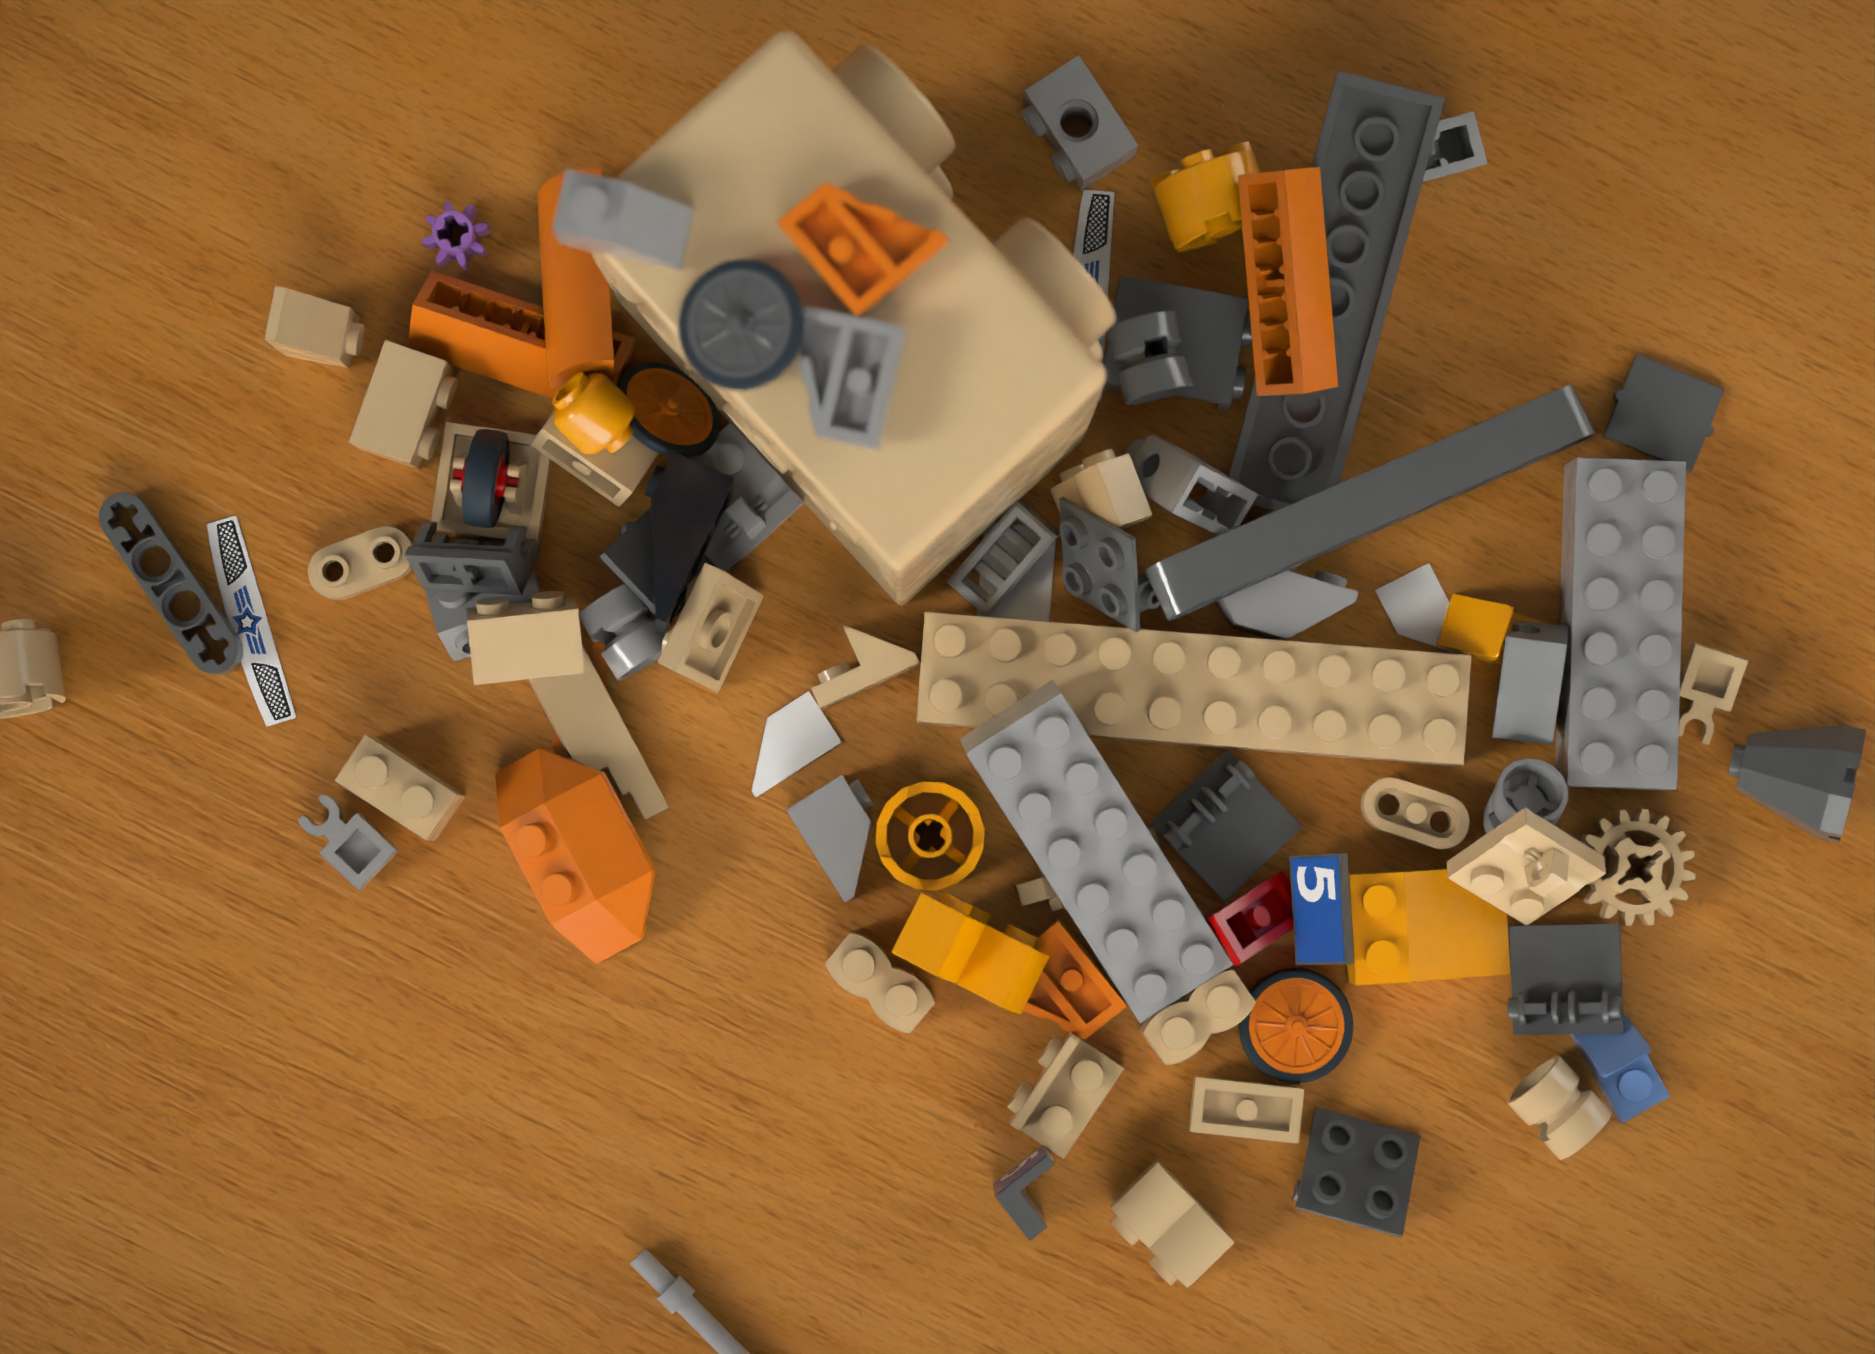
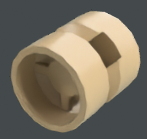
M1555 1055L1531 1071L1513 1089L1506 1103L1527 1125L1539 1124L1538 1137L1558 1159L1563 1160L1576 1153L1592 1140L1606 1125L1612 1112L1592 1090L1581 1092L1577 1088L1580 1077L1559 1055Z

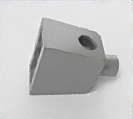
M1154 434L1148 436L1146 440L1138 439L1134 441L1126 451V454H1130L1141 486L1147 497L1173 514L1218 536L1240 526L1258 495L1198 457ZM1197 481L1207 487V491L1201 499L1194 501L1188 495Z

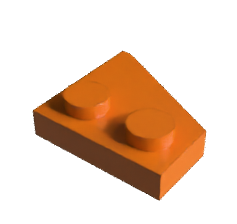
M826 182L777 221L778 227L853 316L856 317L865 315L949 245V239L944 233L933 228L932 230L926 229L898 217L896 212L875 203L868 204L856 199L852 193Z
M1061 918L1037 936L1038 939L1033 948L1050 957L1023 1011L1040 1019H1048L1059 1024L1061 1029L1086 1039L1127 1007L1128 1004L1120 991Z

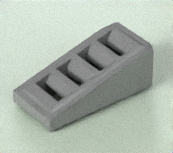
M1019 499L1015 501L947 583L986 617H989L1060 536V532L1025 500ZM1017 519L1040 538L1035 546L1012 527ZM1002 536L1026 555L1021 562L997 543ZM987 553H990L1011 572L1007 579L1002 577L983 560ZM973 569L997 588L992 596L968 576Z

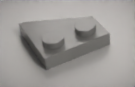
M802 305L804 312V334L799 348L800 359H798L803 383L808 389L810 398L809 410L815 435L820 439L880 451L908 334L907 329L904 326Z

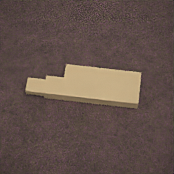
M582 645L585 673L528 679L569 758L600 771L607 769L621 797L630 793L645 821L668 809L669 806Z

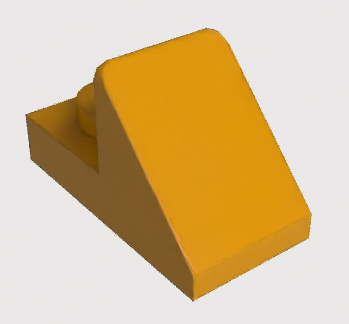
M1452 594L1436 646L1463 655H1472V658L1502 667L1506 632L1512 631L1513 622L1548 623L1513 612L1514 607Z

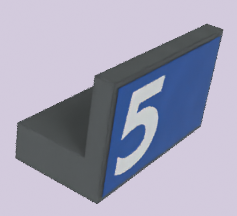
M1347 853L1289 856L1296 965L1354 964Z
M1045 1146L1039 1147L993 1184L996 1199L1029 1241L1047 1228L1043 1213L1024 1190L1027 1185L1055 1164L1050 1151Z

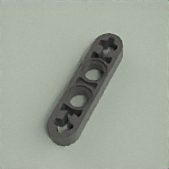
M116 493L109 496L102 503L99 511L101 528L189 658L201 671L209 674L226 675L233 672L240 665L243 658L241 639L150 505L144 499L130 493ZM122 505L131 510L137 508L138 513L132 519L140 533L147 535L152 529L155 532L154 536L140 540L131 551L128 548V544L135 543L138 540L128 528L123 526L115 527L114 524L120 519L117 509ZM154 547H163L170 556L169 569L164 575L159 577H150L143 568L142 560L145 553ZM184 591L194 592L201 602L199 614L190 621H180L173 612L174 599ZM212 617L216 623L205 628L213 639L220 642L227 640L229 646L223 651L226 657L223 663L214 659L206 660L204 655L210 651V646L203 635L195 634L192 639L188 636V632L204 627Z

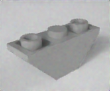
M1294 567L1216 602L1231 628L1272 640L1285 641L1355 603L1358 591L1346 588L1348 580L1343 577L1316 571L1315 578H1310L1293 573Z

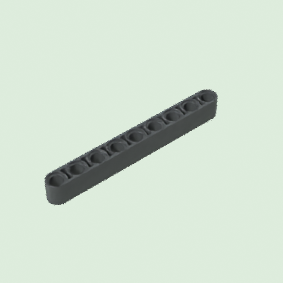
M1568 385L1172 555L1148 567L1145 573L1167 620L1171 621L1566 450L1592 437L1596 432L1574 386Z

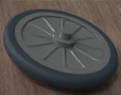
M732 260L721 263L705 272L688 291L679 316L680 343L689 364L706 381L728 390L755 389L775 380L790 366L796 357L804 334L803 307L794 286L777 269L755 260Z

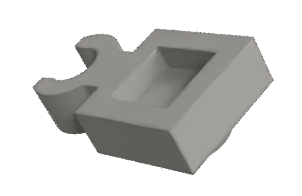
M322 794L318 800L327 807L329 811L328 820L324 824L318 825L309 816L302 815L298 819L299 823L309 834L325 836L330 841L320 851V854L358 890H363L397 854L399 849L361 813H356L347 823L343 819V809L340 803L332 796Z

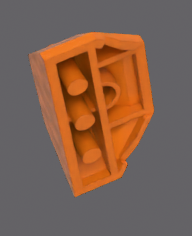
M544 747L531 752L496 772L499 828L550 925L595 964L644 939L646 931L645 922L651 902L656 868L605 772L555 754L554 751Z

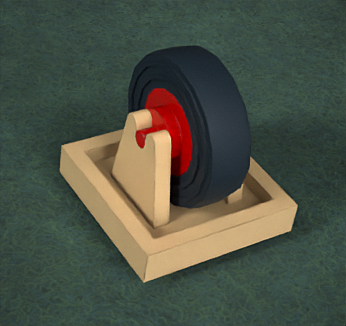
M446 422L431 521L437 522L436 531L506 541L512 527L526 526L525 538H523L521 543L525 539H536L540 546L552 460L530 445L536 435Z

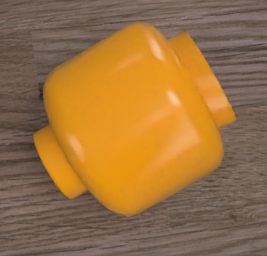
M579 372L571 377L553 397L552 405L555 407L553 413L554 425L585 454H596L605 449L610 453H614L633 434L634 429L629 424L635 412L634 404L603 373H592L586 376L583 372Z

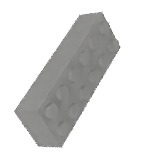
M1577 457L1564 465L1559 624L1568 625V642L1556 719L1555 768L1563 775L1568 787L1677 790L1686 462Z
M1054 680L1046 683L959 738L970 761L1140 1023L1233 965Z

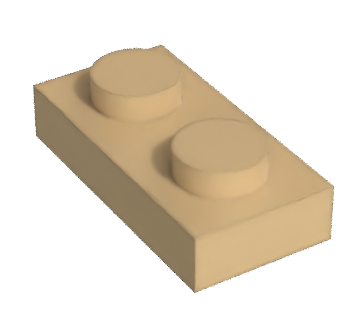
M1194 1076L1188 1130L1197 1133L1299 1144L1304 1088Z

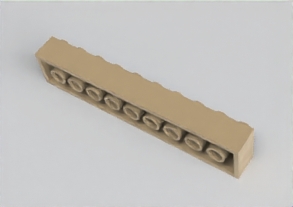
M925 612L916 724L977 728L1046 683L1054 680L1090 738L1459 766L1464 765L1472 655L1145 629L1135 632L1130 628Z

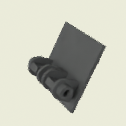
M1064 496L1059 498L1061 522L1059 532L1062 538L1064 568L1062 578L1065 590L1135 632L1140 631L1139 613L1148 608L1155 609L1160 603L1148 577L1138 573L1136 538Z
M1228 749L1213 761L1149 824L1224 902L1302 828L1299 822L1255 778L1254 772L1242 760L1238 761Z
M1620 924L1509 926L1512 998H1508V1016L1510 1020H1513V1035L1624 1034Z
M1316 1107L1301 1181L1297 1180L1293 1192L1292 1201L1296 1202L1295 1209L1402 1238L1421 1136Z

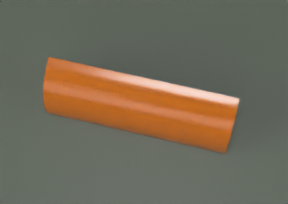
M1320 167L1238 175L1257 396L1305 394L1338 387Z
M601 168L572 170L602 177ZM564 172L547 180L537 193L548 388H561L571 377L579 372H583L586 376L592 373H603L614 383V349L609 284L589 250L560 244L552 231L564 181Z
M431 270L412 304L408 348L445 360L452 366L553 399L560 388H548L543 307ZM612 331L614 384L616 385L620 376L629 369L636 338Z

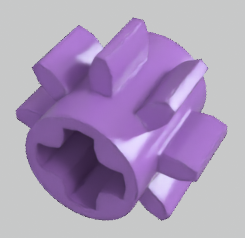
M446 201L444 203L445 213L441 214L438 218L429 215L425 217L432 227V236L425 237L422 240V244L426 249L441 248L436 257V262L440 267L444 268L450 259H453L460 264L464 271H467L469 269L468 259L472 258L475 254L483 257L488 255L480 244V237L487 236L491 233V229L486 223L472 224L477 215V210L473 205L470 204L461 213L455 211L449 201ZM460 226L465 234L461 235V245L453 247L448 239L453 236L452 228Z

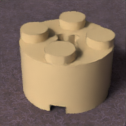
M16 619L2 623V631H0V719L24 716L53 708L52 698L60 703L65 702L66 695L57 635L47 628L36 629L35 620Z

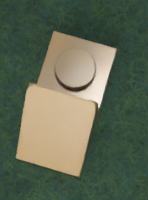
M843 626L861 666L851 670L848 663L843 662L818 674L821 684L811 689L820 709L823 710L920 666V663L914 652Z

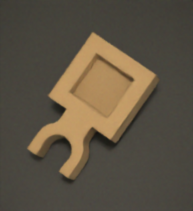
M1693 642L1680 679V696L1690 699V703L1679 714V736H1683L1685 725L1688 721L1699 719L1703 721L1704 725L1699 740L1701 743L1710 744L1714 732V722L1712 720L1714 708L1731 712L1748 664L1746 658Z

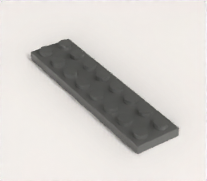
M1341 71L1336 73L1311 167H1320L1338 387L1305 394L1257 396L1256 380L1254 378L1228 475L1258 494L1252 504L1254 506L1277 511L1340 484L1445 101L1443 97Z

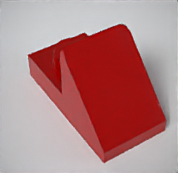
M1283 870L1264 879L1236 899L1208 913L1207 920L1234 966L1243 963L1294 928L1291 884Z

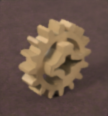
M1626 809L1616 810L1614 813V825L1605 818H1598L1594 822L1600 834L1597 837L1589 834L1581 836L1580 840L1586 846L1601 855L1604 851L1608 855L1606 874L1594 882L1586 884L1590 886L1591 891L1583 899L1586 904L1592 905L1600 901L1603 903L1599 914L1600 917L1610 919L1618 911L1620 925L1632 926L1635 916L1638 914L1642 924L1650 926L1654 925V911L1656 910L1665 917H1671L1675 914L1669 902L1672 898L1687 901L1689 895L1680 888L1682 880H1695L1696 874L1689 870H1684L1683 862L1695 857L1694 851L1680 850L1678 844L1686 836L1684 831H1674L1669 834L1666 832L1670 818L1659 816L1652 823H1649V810L1637 809L1633 821H1631ZM1640 831L1654 839L1642 846L1635 845L1630 837L1625 836L1624 832ZM1628 857H1646L1643 860L1644 863L1638 868L1642 876L1641 878L1624 877L1626 875L1625 872L1631 867L1627 859ZM1668 860V876L1664 884L1661 880L1663 863ZM1627 889L1635 891L1639 898H1643L1645 902L1628 904L1614 896L1618 893H1623Z

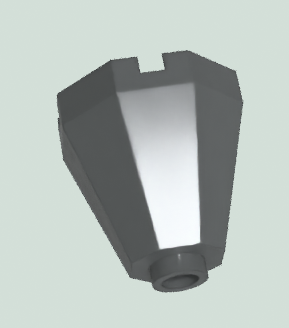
M1838 725L1750 733L1746 746L1734 745L1728 775L1738 777L1736 785L1738 792L1814 837L1839 843L1855 788L1854 781L1857 769L1859 770L1866 730Z

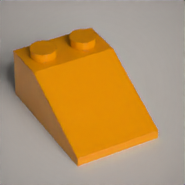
M1447 869L1349 874L1354 964H1346L1347 983L1371 985L1511 974L1507 913L1448 879Z

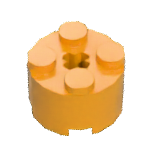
M1249 141L1223 150L1220 153L1221 156L1214 158L1210 149L1197 152L1180 161L1183 168L1182 171L1174 169L1149 179L1170 242H1173L1174 248L1177 249L1178 253L1217 244V238L1224 237L1238 230H1241L1243 234L1238 175L1261 173L1255 152H1253Z
M922 781L902 788L886 802L877 820L876 846L882 864L896 880L914 889L938 891L958 884L974 870L984 850L985 828L978 808L963 791L944 782ZM932 820H935L943 826L940 836L945 840V843L939 850L931 846L928 852L917 846L921 837L915 830L921 822H925L929 826Z

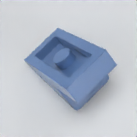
M1625 1013L1624 1034H1570L1618 1121L1623 1123L1670 1097L1647 1054L1652 1052L1650 1046Z

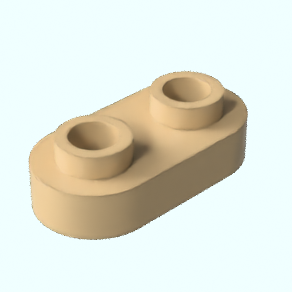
M382 526L323 547L310 560L308 566L310 584L317 593L326 598L345 600L400 580L412 570L405 553L408 546L412 547L413 541L407 534L397 528ZM385 543L392 544L395 550L394 557L389 562L381 563L377 558L378 548ZM333 562H340L344 569L342 577L334 582L329 581L326 576L327 567Z
M1388 777L1372 782L1365 789L1361 798L1362 815L1371 827L1430 848L1447 849L1454 847L1465 838L1469 830L1470 819L1468 811L1458 799L1398 778ZM1385 794L1394 797L1397 803L1395 812L1389 816L1384 815L1378 807L1380 798ZM1437 811L1444 813L1448 819L1447 828L1440 833L1434 831L1430 825V818Z

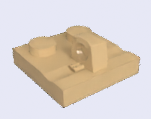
M704 563L700 574L692 579L685 595L686 603L676 624L671 626L664 636L662 654L657 663L719 693L764 595L725 571Z
M1523 808L1447 861L1448 879L1525 925L1530 924L1579 892L1586 884L1594 882L1606 874L1605 857L1527 808Z

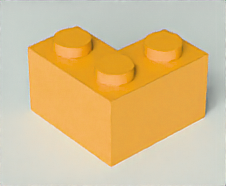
M943 892L939 901L923 893L920 894L891 952L939 978L955 983L995 1005L1019 1015L1022 1014L1050 957L1033 948L1038 939L1037 937L1009 923L1003 933L988 925L991 914L946 892Z

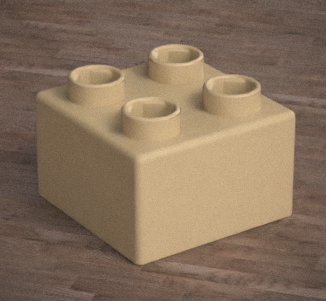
M781 31L773 35L615 179L694 208L695 212L681 271L590 251L619 303L674 363L709 395L722 415L733 424L793 489L806 506L897 604L903 606L1006 513L1015 501L1021 499L1083 441L1106 380V369L1101 363L1103 351L1097 339L1114 325L1116 315L1107 296L1087 270L1058 239L1040 224L1030 218L1020 219L991 244L951 201L953 197L951 184L938 166L955 149L952 134L925 96L892 61L872 46L863 44L858 46L830 71L797 35L792 32ZM824 182L852 193L854 198L868 204L875 203L894 211L898 217L926 229L932 230L933 228L938 230L949 239V245L861 317L904 326L908 331L880 451L820 439L815 435L809 410L810 398L808 389L803 383L798 359H800L799 351L790 366L770 383L750 390H728L713 385L702 378L689 364L680 343L679 316L688 291L705 272L721 263L732 260H755L777 269L794 286L803 306L853 316L777 224L778 220Z

